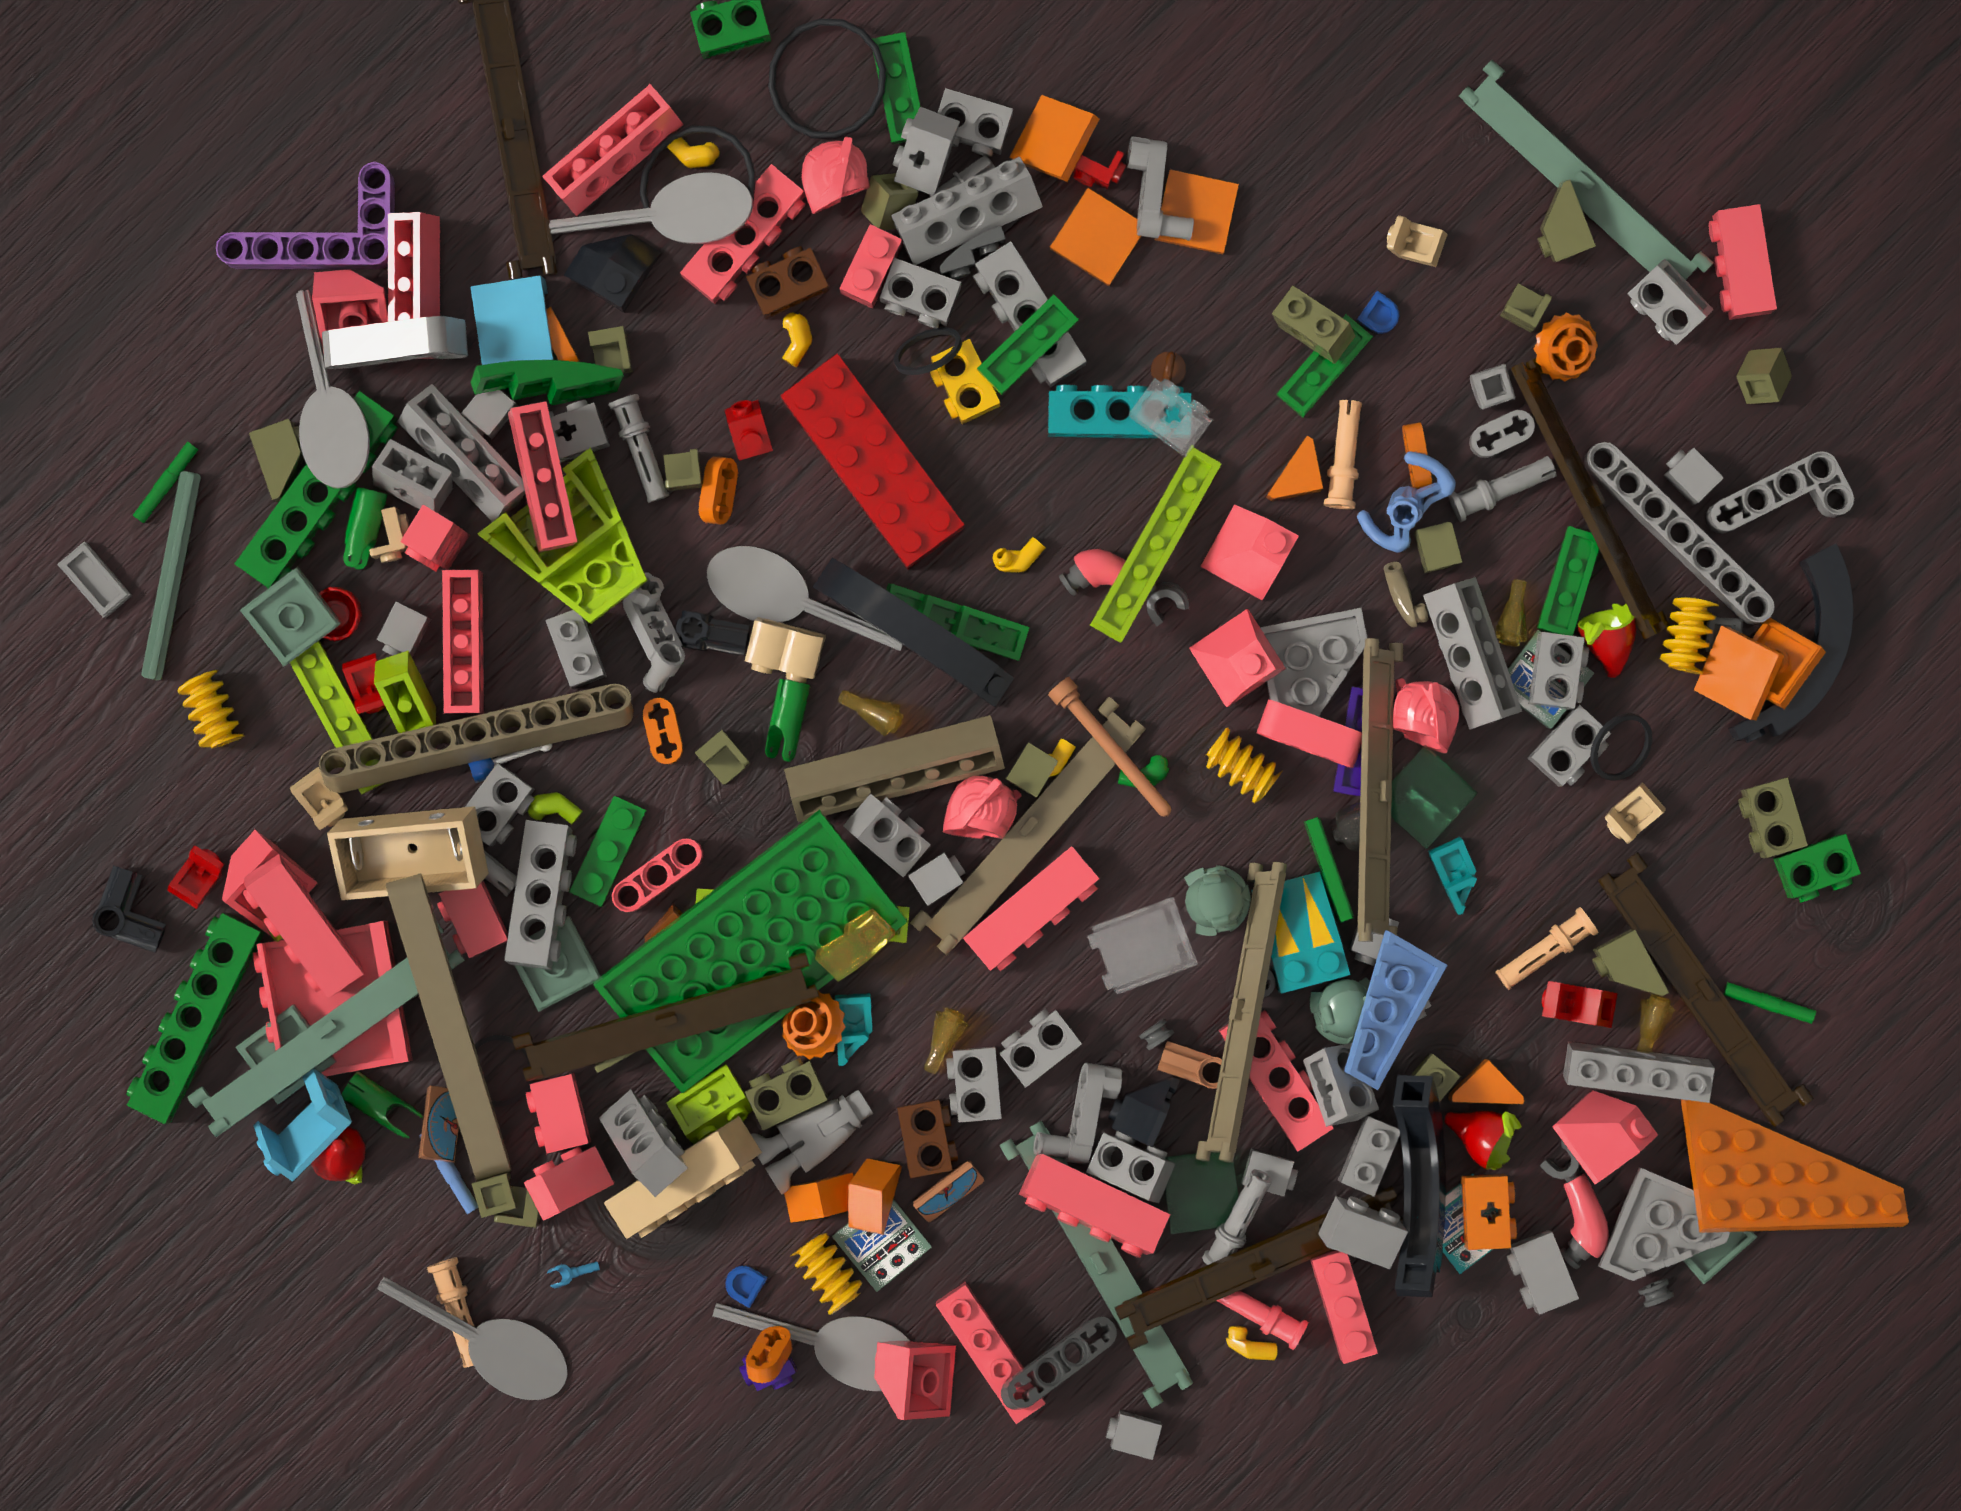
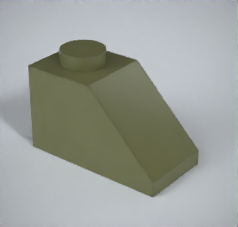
M1570 180L1560 182L1540 227L1542 237L1537 238L1544 257L1551 256L1553 262H1558L1596 246Z
M290 419L249 433L271 498L277 503L292 485L304 461L299 439V425L295 426V423Z
M1630 929L1593 949L1597 957L1593 958L1592 961L1602 978L1607 976L1609 981L1658 996H1664L1669 993L1636 930Z

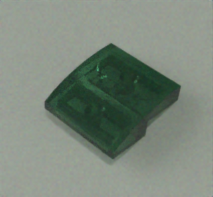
M1424 745L1392 780L1391 817L1427 849L1478 792Z
M1211 1152L1210 1161L1197 1160L1196 1153L1165 1158L1175 1163L1165 1188L1168 1214H1170L1171 1234L1214 1229L1226 1222L1238 1199L1234 1162L1220 1161V1153Z

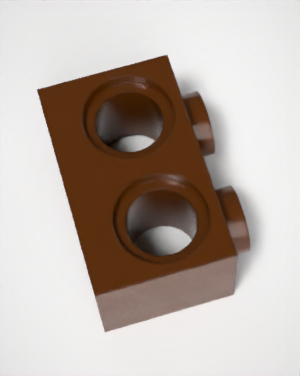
M799 246L784 253V260L772 265L770 261H766L751 268L752 274L746 276L765 320L830 291L811 248L804 250L802 246ZM799 265H807L811 267L813 274L809 280L799 282L793 277L794 269ZM768 279H774L780 283L779 292L771 297L761 293V285Z
M940 1099L898 1106L897 1110L910 1178L952 1171V1162L958 1161L955 1141H947L945 1127L952 1126L948 1105L941 1106ZM922 1110L932 1112L936 1118L935 1125L929 1130H922L915 1123L916 1114ZM929 1145L937 1146L942 1152L941 1161L935 1165L926 1164L921 1157L922 1150Z

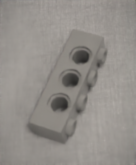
M1018 157L1011 161L1003 162L998 167L983 174L972 176L967 181L950 189L939 191L934 196L917 204L906 206L901 211L892 214L891 217L913 265H917L957 247L983 232L1003 226L1043 206L1029 171L1021 157Z
M1011 241L975 263V270L977 271V274L973 275L975 282L983 294L988 291L991 293L996 301L992 308L1002 324L1008 321L1014 331L1022 325L1017 318L1020 310L1031 308L1036 312L1048 300ZM1003 279H1014L1019 285L1018 291L1013 295L1001 293L998 286ZM1069 332L1056 343L1057 349L1053 354L1043 355L1031 367L1033 374L1040 384L1046 381L1051 388L1086 366L1087 361Z
M433 384L406 404L397 422L437 464L452 471V480L492 522L505 512L509 513L519 505L525 495L522 478Z
M1476 577L1423 595L1427 605V612L1435 628L1440 649L1444 654L1450 678L1455 686L1462 706V713L1466 718L1469 729L1522 712Z
M526 820L504 960L510 965L552 970L553 962L559 961L561 941L556 940L558 926L563 927L566 919V906L562 905L563 892H569L572 872L567 870L569 856L574 857L577 845V836L572 835L573 830L568 825ZM546 852H554L556 855L555 864L549 869H541L539 865L540 857ZM541 887H549L551 891L550 899L544 904H536L534 901L536 890ZM535 922H543L546 927L544 935L540 939H530V926Z
M1568 1042L1563 1077L1567 1085L1710 1103L1715 1068L1709 1059Z
M630 1089L603 1113L599 1119L631 1173L656 1197L688 1168L681 1158V1155L685 1152L675 1141L676 1137L666 1127L667 1123L657 1113L658 1109L647 1096L643 1095L639 1098Z

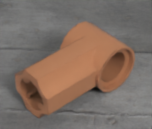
M1167 1041L1157 1070L1207 1088L1215 1089L1218 1082L1210 1083L1206 1081L1202 1071L1204 1066L1210 1062H1216L1221 1065L1222 1059Z

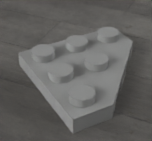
M1357 608L1261 627L1262 632L1286 668L1267 681L1270 700L1319 717L1365 648L1367 634L1362 609Z
M1639 1167L1598 1266L1635 1281L1649 1273L1669 1267L1693 1257L1695 1254L1726 1243L1731 1232L1700 1233L1694 1190Z

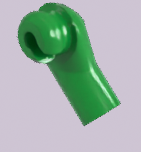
M1155 755L1151 757L1150 763L1140 771L1155 786L1168 775V760L1164 756ZM1120 769L1118 784L1135 787Z

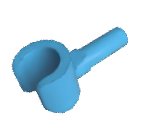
M598 1262L571 1268L561 1264L549 1269L547 1273L558 1271L561 1274V1282L550 1285L552 1288H560L569 1284L572 1278L598 1271L600 1268Z

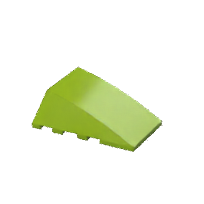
M590 447L562 468L566 473L563 479L577 542L573 546L538 553L528 504L512 517L505 512L481 530L478 535L592 624L648 580Z

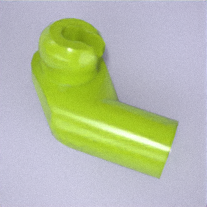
M558 792L536 795L528 807L529 816L535 820H542L545 815L557 813L571 825L576 822L583 812Z

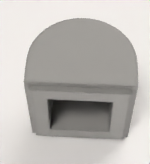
M1505 364L1470 375L1471 387L1477 404L1481 409L1516 398Z

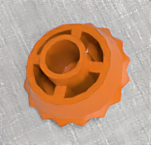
M1566 312L1562 316L1554 315L1550 322L1543 323L1542 331L1536 335L1537 344L1533 348L1537 354L1535 362L1541 366L1542 373L1549 374L1552 380L1561 379L1565 382L1571 378H1578L1583 372L1588 371L1591 363L1595 360L1598 347L1596 332L1591 328L1590 322L1583 320L1579 314L1573 316Z
M819 991V998L798 1005L786 1014L781 1022L783 1027L782 1037L786 1040L787 1047L794 1050L797 1056H805L809 1060L813 1057L823 1058L827 1052H833L835 1044L842 1041L841 1033L846 1028L843 1022L845 1013L840 1010L839 1002L833 1000L830 994H822Z

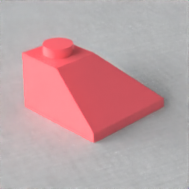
M350 269L314 272L312 300L322 350L323 331L388 322V309L383 287Z
M1234 505L1200 567L1262 601L1299 536L1263 516Z
M1246 609L1189 648L1226 707L1231 706L1286 669L1249 609Z
M254 830L231 856L222 900L270 935L263 921L267 917L260 907L253 909L243 895V891L246 890L244 877L277 854H280L308 893L316 886L317 881L277 845L257 830Z
M1594 1090L1589 1092L1552 1126L1594 1184H1597L1632 1159L1658 1136L1650 1122L1636 1105Z
M911 1341L877 1342L874 1378L898 1419L912 1420L950 1416L956 1345Z

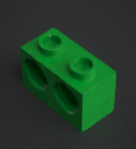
M731 0L721 4H717L716 1H707L697 5V10L690 12L703 59L771 41L760 0ZM743 11H752L756 14L757 18L752 25L742 26L737 22L739 14ZM717 20L722 24V29L717 35L710 36L703 32V27L708 21Z
M1839 834L1773 858L1787 898L1798 897L1800 903L1820 896L1818 889L1829 885L1832 886L1833 890L1853 884L1851 877L1861 874L1846 834ZM1833 853L1838 854L1843 862L1841 870L1836 874L1830 872L1827 867V859ZM1800 865L1806 867L1809 871V880L1803 886L1798 885L1793 878L1794 870Z

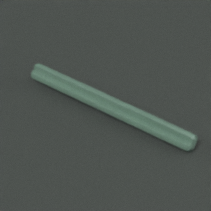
M183 471L179 476L141 672L142 677L147 679L161 680L163 677L201 476L193 472Z

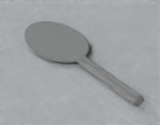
M697 173L681 177L666 185L655 196L651 208L550 220L549 228L551 229V234L652 222L662 235L671 240L686 244H704L718 241L739 230L752 213L753 198L748 188L731 176L720 173Z
M300 290L296 297L317 389L307 400L301 414L299 425L300 446L307 466L318 480L332 488H346L360 478L366 467L370 449L369 430L365 416L358 403L345 391L330 386L327 369L324 366V354L310 291Z
M750 546L731 547L717 553L708 565L707 579L712 592L723 605L742 617L754 621L757 617L777 622H786L799 616L804 611L901 651L903 647L902 644L868 622L810 599L806 582L800 572L787 560L773 552Z
M383 1277L382 1281H380L377 1288L379 1291L469 1340L468 1351L472 1364L483 1379L499 1391L519 1399L541 1400L555 1395L564 1386L567 1379V1365L564 1356L557 1345L535 1327L512 1319H493L475 1328L386 1277Z
M716 1303L712 1315L713 1317L761 1331L772 1326H782L790 1331L792 1340L814 1346L819 1363L832 1377L846 1385L867 1391H882L874 1378L877 1342L910 1341L901 1331L890 1324L862 1316H848L832 1320L825 1324L819 1332L720 1303Z

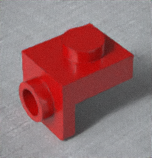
M1118 150L1109 168L1081 155L1073 170L1075 173L1073 178L1089 187H1092L1095 183L1108 189L1111 181L1118 184L1127 165L1122 163L1124 153Z
M742 400L725 409L727 423L739 461L773 451L758 400Z
M376 653L342 664V670L354 698L357 714L363 712L369 714L376 713L385 708L374 684L375 662L379 661Z
M193 846L187 861L170 882L167 891L198 909L221 878L224 864L211 850H202L197 846Z

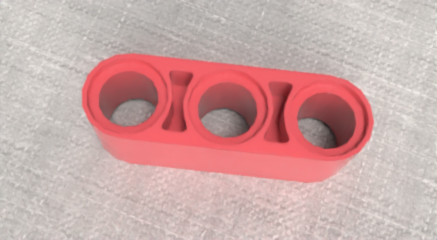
M1268 700L1256 732L1266 738L1354 768L1362 746V732L1273 700Z
M692 839L676 841L614 887L612 892L614 905L624 912H635L700 866L704 858L702 846ZM685 844L692 845L697 852L695 861L689 865L682 864L677 856L678 850ZM656 865L663 866L668 873L666 882L660 886L653 885L649 880V871ZM626 886L634 887L639 894L638 901L631 907L625 906L620 900L621 890Z

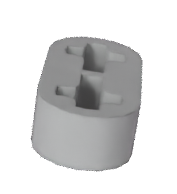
M1515 410L1492 420L1473 431L1469 441L1470 449L1478 457L1489 458L1512 448L1531 437L1535 428L1534 419L1526 411ZM1516 417L1519 422L1525 420L1527 426L1523 429V436H1520L1518 432L1505 434L1504 429L1509 428L1513 424L1512 418ZM1482 432L1487 437L1496 433L1500 436V439L1491 444L1492 450L1490 451L1486 447L1479 448L1477 442L1481 439L1480 433Z

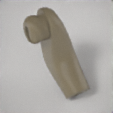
M1399 562L1386 564L1384 566V573L1388 588L1402 618L1410 627H1417V623L1427 622L1429 618L1426 605L1420 603L1413 606L1410 586Z

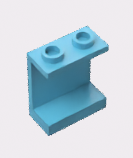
M542 276L471 286L482 365L517 360H558L552 352L544 294H548L546 280Z
M315 1068L302 1076L312 1102L279 1135L259 1121L253 1125L258 1138L257 1145L265 1157L264 1165L274 1175L279 1176L282 1174L292 1182L352 1123L338 1085Z

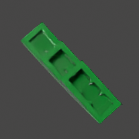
M517 360L476 366L470 383L475 395L509 388L513 400L547 394L549 403L552 406L615 393L624 375L621 369L586 362Z
M888 583L886 589L888 592L918 610L971 647L1016 661L1020 660L1030 627Z

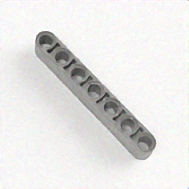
M1602 442L1588 450L1584 458L1586 470L1740 619H1743V622L1752 625L1764 622L1771 617L1774 612V602L1771 596L1616 446L1611 443ZM1596 451L1608 453L1611 459L1608 468L1602 469L1596 466L1593 459ZM1628 475L1635 480L1636 490L1634 493L1629 494L1621 490L1619 485L1621 476ZM1647 500H1655L1661 505L1662 511L1659 518H1651L1645 512ZM1678 524L1686 529L1687 539L1684 543H1678L1672 539L1670 531L1673 525ZM1699 549H1706L1711 553L1713 560L1710 567L1705 568L1698 564L1696 554ZM1727 573L1734 575L1738 581V588L1733 593L1726 591L1722 586V578ZM1751 598H1756L1763 604L1764 610L1760 617H1754L1748 612L1747 605Z

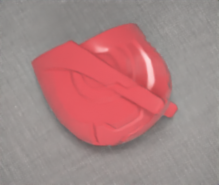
M845 137L843 141L822 143L814 147L804 159L801 178L803 189L813 214L840 203L842 197L858 193L870 187L869 178L867 177L866 159L861 150L852 144L851 137Z
M1397 679L1395 681L1397 696L1393 708V729L1404 733V738L1437 752L1447 753L1459 721V704L1450 689L1437 682L1419 681L1406 684L1405 679Z
M972 776L963 780L950 797L944 818L943 833L983 839L985 836L1003 839L1015 819L1017 812L1016 802L1021 797V793L1018 790L1011 791L998 778Z

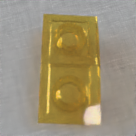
M872 908L845 924L843 935L816 950L815 960L837 981H840L879 952L893 938L895 930Z

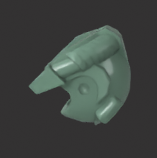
M1216 865V867L1204 870L1203 868L1196 869L1184 877L1189 887L1185 899L1186 909L1191 919L1196 922V934L1215 936L1220 932H1232L1244 921L1250 908L1251 896L1248 885L1235 871Z
M1366 977L1358 982L1342 979L1330 984L1323 992H1311L1309 1009L1315 1019V1028L1328 1040L1338 1044L1353 1042L1370 984Z

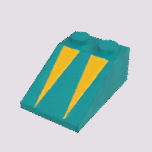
M1320 872L1286 880L1284 883L1270 960L1277 989L1281 994L1350 975L1342 942Z

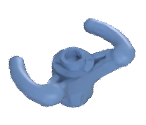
M1409 451L1405 454L1404 459L1407 464L1420 466L1433 473L1437 477V482L1420 489H1415L1411 486L1400 487L1393 492L1387 507V514L1390 516L1391 524L1394 526V535L1389 536L1382 532L1373 522L1369 512L1362 510L1357 515L1363 531L1372 541L1385 549L1396 553L1406 550L1411 544L1410 529L1415 527L1427 508L1432 503L1448 497L1454 492L1456 482L1449 470L1438 460L1426 454Z

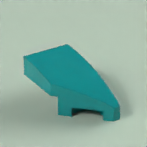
M1458 837L1429 850L1428 853L1456 913L1461 915L1464 913L1466 900L1477 878L1474 876L1476 869L1461 837Z
M871 993L835 995V1000L839 1002L840 1010L845 1013L843 1022L846 1027L841 1033L842 1041L837 1043L839 1066H844L849 1061V1058L869 1039V1034L873 1030Z

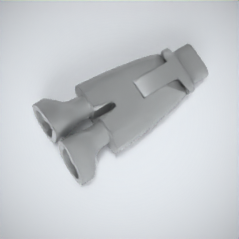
M859 1090L846 1098L841 1095L839 1100L834 1099L819 1104L776 1125L780 1134L774 1137L765 1138L759 1134H751L762 1151L757 1157L762 1165H764L786 1148L791 1150L790 1155L765 1167V1170L782 1195L790 1189L791 1175L799 1167H802L806 1173L813 1169L841 1146L856 1130V1127L860 1128L862 1126L860 1122L872 1115L873 1112Z

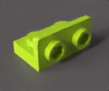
M726 1064L694 1084L684 1093H680L666 1102L685 1136L693 1145L738 1116L744 1121L748 1114L753 1111L747 1096Z

